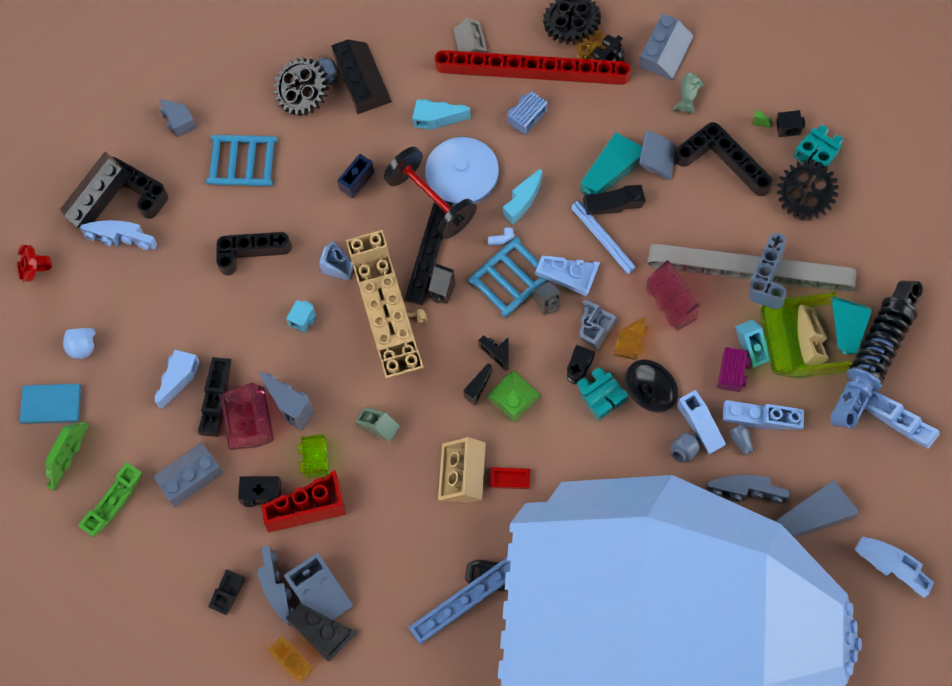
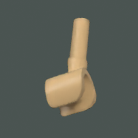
M422 309L416 310L413 313H407L408 317H416L418 323L428 320L427 314Z

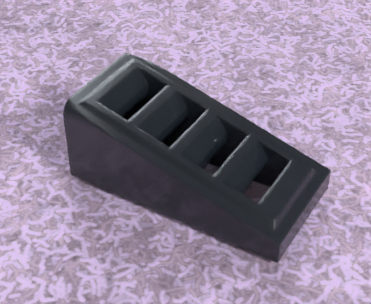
M489 363L463 390L464 397L473 405L477 404L492 374V365Z

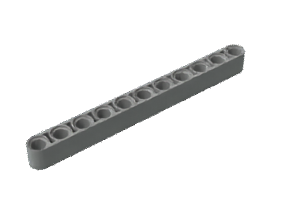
M652 244L649 246L647 264L650 267L751 280L761 257ZM781 259L772 282L851 292L855 290L856 270L849 267Z

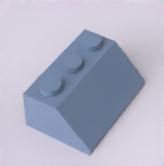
M661 14L640 56L639 68L673 80L694 35L678 19Z
M201 442L153 477L168 500L176 507L223 474V471Z

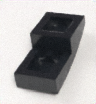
M226 569L208 607L227 615L246 577Z

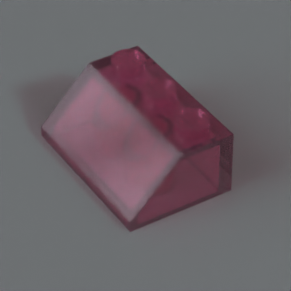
M668 260L665 261L647 278L646 290L650 296H654L658 309L666 314L669 325L671 327L674 326L678 331L697 320L700 305Z
M251 382L220 395L230 450L257 448L274 441L264 387Z

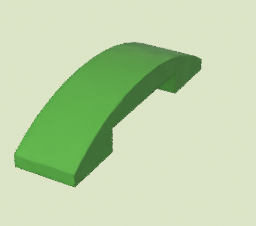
M126 462L115 476L117 480L94 510H89L78 526L92 537L99 534L126 503L143 473Z

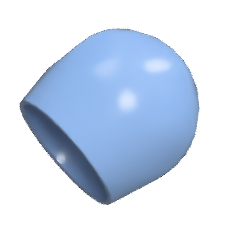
M79 328L66 330L63 339V348L66 354L74 359H84L90 356L95 347L93 343V336L96 335L95 329Z

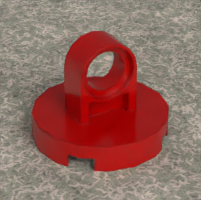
M32 245L20 246L17 255H21V259L17 261V273L19 279H23L22 282H31L36 272L48 271L52 268L49 256L36 255Z

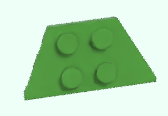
M81 421L80 425L76 423L70 426L66 425L61 430L45 460L46 477L50 479L47 488L55 491L65 470L69 469L74 453H77L80 449V442L89 427L88 423Z

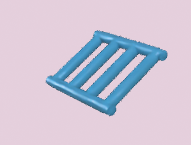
M211 135L213 148L209 178L206 179V184L273 186L271 171L274 143H277V137ZM221 142H231L227 178L217 177ZM238 143H249L245 178H235ZM256 143H267L263 179L253 178Z
M518 237L511 240L467 279L469 284H474L502 311L501 315L504 318L530 297L532 290L548 281L540 277L534 282L507 256L515 248L537 268L539 261L520 243L521 240ZM500 260L528 286L522 294L493 268ZM486 272L515 298L508 306L479 279Z

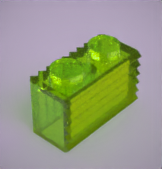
M325 435L302 436L301 443H298V452L303 458V462H299L300 473H304L306 479L329 475Z

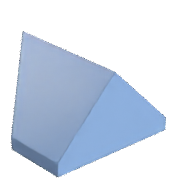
M335 241L324 247L319 262L322 274L350 280L354 269L351 260Z

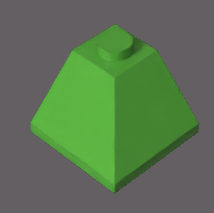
M512 370L486 397L508 418L515 422L541 397V394Z

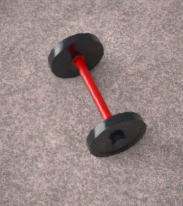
M415 146L403 150L388 165L385 170L384 180L392 187L402 184L408 178L414 181L447 213L438 226V233L445 239L455 236L471 221L477 210V205L468 198L451 208L415 173L422 162V152Z

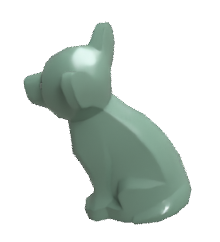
M690 72L684 75L681 82L682 100L673 107V111L679 109L684 113H694L695 108L692 101L697 96L698 89L704 86V83L701 82L698 76Z

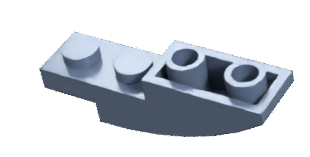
M756 475L727 476L708 482L706 487L707 491L720 497L721 495L729 497L730 500L735 502L745 501L747 494H750L755 499L767 498L772 503L782 504V502L786 503L790 490L770 486L771 478Z
M270 546L261 547L265 567L257 568L262 589L273 609L291 627L292 625L285 619L294 610V607H290L289 600H292L291 589L287 588L284 583L278 584V582H281L279 570L275 568V563H278L276 551H272Z

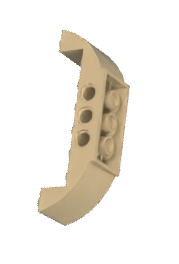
M383 230L346 240L385 378L424 368L389 256Z

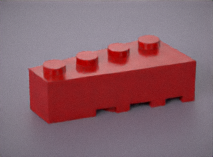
M336 470L323 478L319 477L313 480V483L303 488L301 486L295 489L294 492L282 495L261 506L264 525L268 533L346 515Z

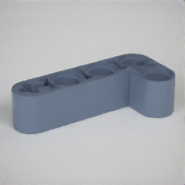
M774 233L769 237L751 279L748 297L752 302L773 309H779L784 305L786 295L784 286L772 282L784 255L786 237L780 233Z

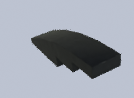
M212 357L204 388L205 396L201 408L202 417L198 429L199 435L214 437L219 435L229 384L231 359Z

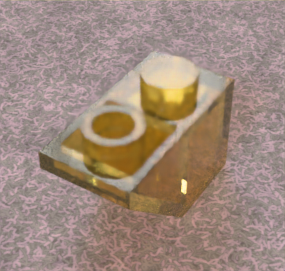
M640 318L619 331L614 356L637 360L638 354L642 355L644 343H641V338L646 337L648 326L644 325L645 318Z
M283 636L267 650L298 683L313 669Z

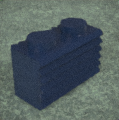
M358 154L338 178L339 190L349 197L355 198L354 196L359 193L361 187L368 182L372 174H375L372 161L362 154Z

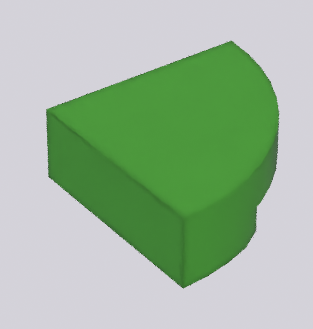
M756 110L752 125L771 128V118H767L763 112Z

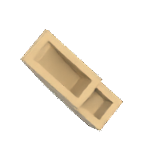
M800 305L798 310V340L801 355L806 365L818 368L828 360L822 344L827 340V337L815 309Z

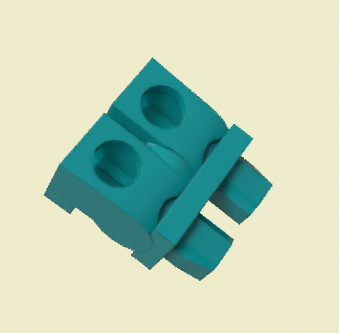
M820 125L817 129L813 128L796 147L793 157L803 164L806 159L807 163L814 160L816 166L819 162H822V168L829 167L839 154L844 139L836 134L831 139L826 136L829 132L828 128Z
M600 367L591 374L596 380L594 383L590 384L586 377L577 382V387L581 392V399L597 421L611 413L612 409L615 410L627 402L629 398L628 393L620 387L611 373L608 372L606 374Z

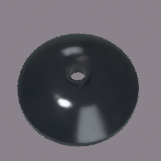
M646 359L635 361L628 367L625 373V385L631 398L639 406L657 413L665 412L674 406L678 398V389L674 378L666 368L657 362Z

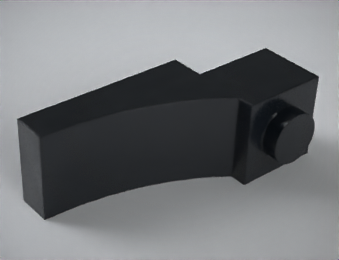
M628 185L617 190L585 195L583 197L587 215L621 213L623 209L641 208L646 202L642 185Z

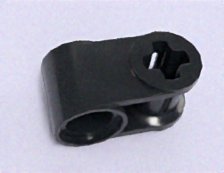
M576 345L567 366V379L570 383L577 384L578 381L585 377L588 368L592 364L595 351Z

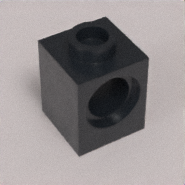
M800 110L778 112L776 118L778 137L801 135L802 128H805V119L801 117Z

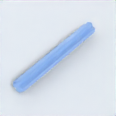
M576 201L572 205V210L626 273L630 274L633 272L635 265L594 217L586 214L582 203Z

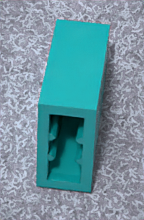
M832 296L831 304L836 345L843 354H857L872 309L866 305Z

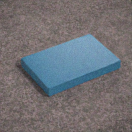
M24 385L22 389L20 423L79 422L81 385Z

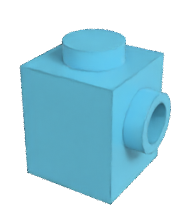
M296 300L286 320L289 326L306 333L309 326L313 325L316 320V312L313 305L308 301L301 302Z

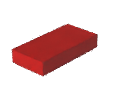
M491 467L490 488L530 490V469Z

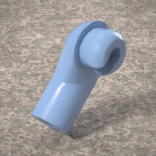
M504 228V235L489 236L488 244L490 246L501 245L512 240L515 236L513 228Z

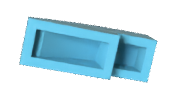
M541 169L537 170L512 190V200L503 206V215L512 225L525 214L535 200L542 182Z

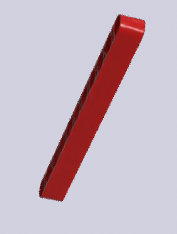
M440 50L434 56L436 70L439 73L624 85L629 82L631 72L630 65L623 61Z

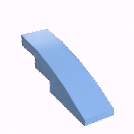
M872 391V396L867 401L865 410L894 430L929 449L940 435L939 430L923 423L921 417L905 410L902 404L876 391Z

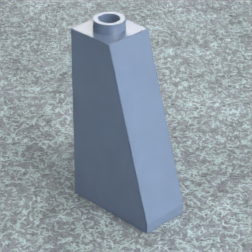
M833 480L776 520V522L780 523L794 538H798L852 520L859 511Z

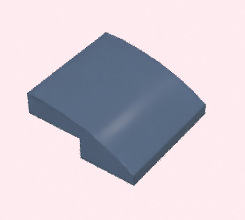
M645 131L639 164L648 172H656L664 180L671 179L677 146L654 132Z

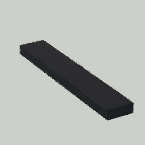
M445 201L451 208L453 207V203ZM435 202L432 206L404 298L407 302L420 305L424 304L443 237L438 233V226L447 214Z

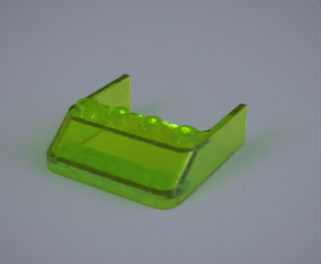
M836 292L785 298L784 305L779 309L761 306L760 315L770 366L776 375L805 378L844 373L851 367V361L808 366L804 363L800 351L797 317L799 306L830 305L832 296H837Z

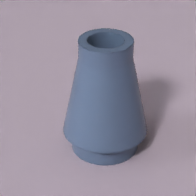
M744 424L730 431L731 439L739 447L743 455L754 451L748 428H745Z

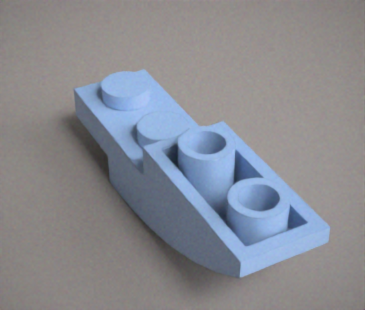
M107 220L90 222L80 227L85 238L92 241L95 239L100 240L108 246H119L120 241L128 245H131V243L135 244L143 250L151 249L155 251L157 247L154 237L144 234L138 224Z
M726 400L723 406V421L739 423V426L744 424L745 427L799 430L804 427V410L772 404L761 406Z
M860 538L854 550L861 557L869 561L886 576L893 572L923 598L929 595L934 581L921 572L922 563L890 544L872 538Z

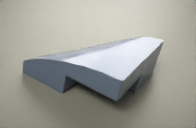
M585 299L583 301L584 313L581 317L582 328L580 329L579 337L599 351L619 319L617 316L602 310L599 305Z

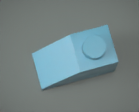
M752 319L735 327L739 343L744 351H748L747 357L751 358L750 364L753 368L771 361L760 325Z

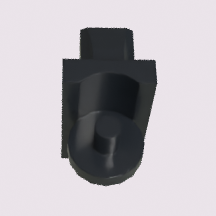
M607 34L602 41V45L607 48L603 50L600 47H596L592 52V57L595 60L623 61L624 57L622 54L624 50L621 48L622 45L620 43L622 37L618 35L614 38Z

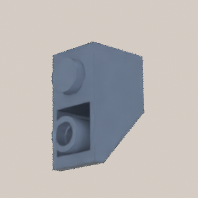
M165 99L159 100L162 106L159 110L163 118H168L169 121L166 124L170 132L174 131L176 136L179 137L197 128L186 105Z

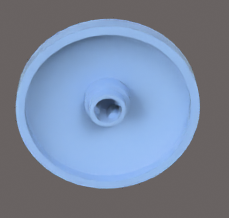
M457 137L442 142L431 152L426 162L425 174L428 186L444 201L451 202L455 206L464 199L469 198L476 204L488 197L497 184L499 167L495 154L486 144L469 137Z

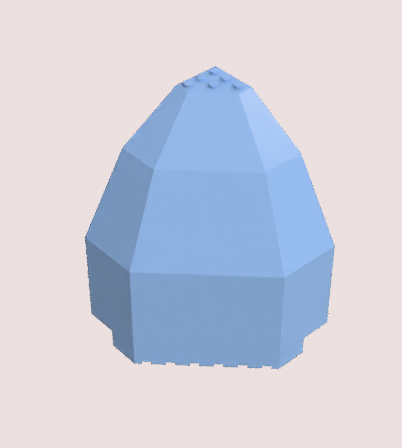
M674 475L561 482L547 502L525 503L510 523L509 532L513 533L512 543H508L507 561L511 563L510 572H506L505 590H508V601H504L502 618L506 620L505 631H501L500 649H504L503 660L499 661L498 679H501V686H845L850 675L853 674V666L858 660V652L862 649V641L857 636L858 625L857 621L853 619V604L849 602L848 594L780 523Z

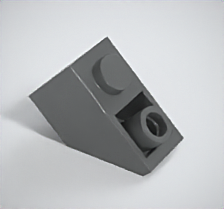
M549 281L532 290V298L543 315L552 314L559 309L560 291Z

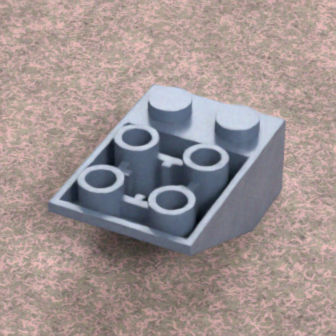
M260 371L259 375L285 421L303 430L315 412L309 400L310 397L301 391L297 393L286 382L282 384L276 381L277 378L270 373L264 374Z
M318 552L284 575L303 605L332 620L353 607V604Z

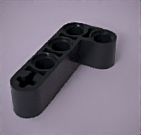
M113 157L132 173L123 185L141 195L137 206L142 216L147 219L154 218L168 200V193L164 185L122 160Z
M284 232L221 236L216 244V262L222 274L232 275L237 268V258L285 255L291 251L292 245L289 236ZM262 243H267L266 246H260ZM249 244L246 248H241L242 245ZM230 245L229 248L223 249L224 246ZM230 262L228 266H223L224 263Z

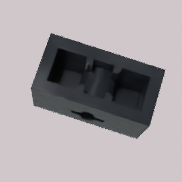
M239 476L238 500L245 507H255L256 504L264 505L281 496L282 481L279 476Z

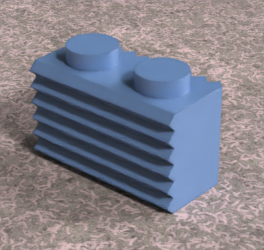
M530 91L527 95L523 94L519 104L516 107H511L508 111V123L526 135L547 112V101L533 93V91Z

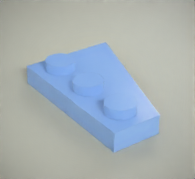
M542 255L534 274L587 296L600 262L565 260V258Z

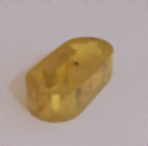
M594 30V36L589 34V40L584 38L583 43L580 42L578 44L577 56L580 59L591 58L592 52L596 47L602 48L604 46L602 41L605 38V34L602 31Z

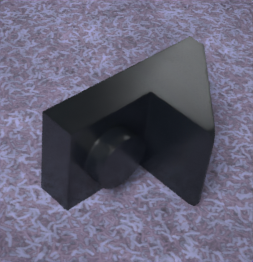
M483 335L478 340L479 347L505 371L509 370V338H506L498 346L493 339H487Z

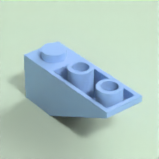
M174 349L173 355L169 356L167 371L163 373L161 378L162 385L155 394V403L159 408H164L194 379L200 363L196 355Z
M694 390L680 398L677 407L707 453L710 455L724 447L726 443L706 404L697 391Z

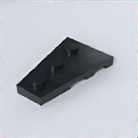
M301 603L285 618L328 662L357 634V631Z

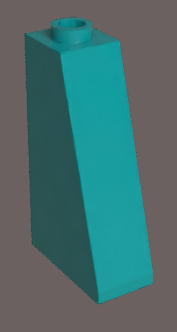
M615 132L581 181L580 191L583 195L606 192L640 165L642 146Z

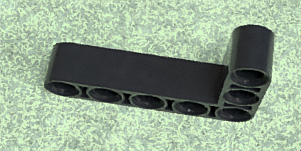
M711 122L683 142L677 149L676 162L683 167L690 165L708 150L712 149L757 196H765L769 193L772 183L771 177L718 123Z

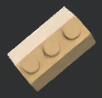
M466 437L442 444L438 501L470 503L482 500L485 442Z

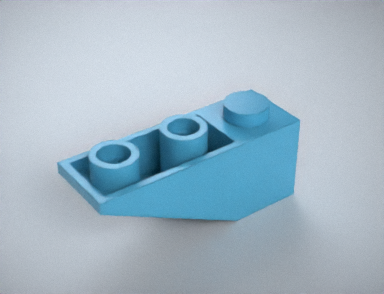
M417 99L412 117L413 126L430 130L470 119L471 111L470 107L465 105H451L446 102L438 103L428 99Z

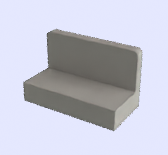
M466 18L453 29L459 51L488 52L479 21Z

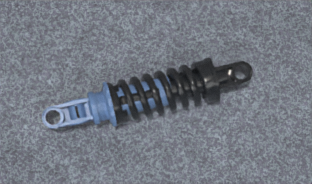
M901 280L898 282L892 297L883 299L878 316L875 317L874 324L869 329L870 333L866 335L865 342L861 345V350L858 351L856 359L846 372L849 381L846 383L845 390L831 414L833 426L854 428L862 411L865 409L867 401L872 396V391L881 389L885 379L884 376L888 373L886 367L892 365L891 359L897 355L895 350L901 347L899 341L905 339L904 333L909 331V326L912 325L918 315L914 307L923 292L921 282Z

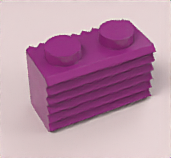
M731 347L724 348L717 388L740 392L742 387H746L747 376L744 375L745 369H749L751 358L747 357V350L744 351Z

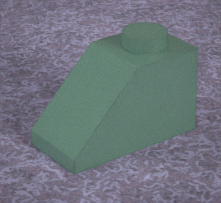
M365 407L355 420L358 426L385 441H390L400 427L385 412Z

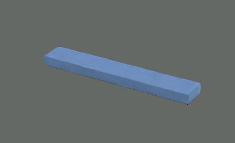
M505 558L408 628L419 644L425 642L505 585L506 572H510L511 562Z

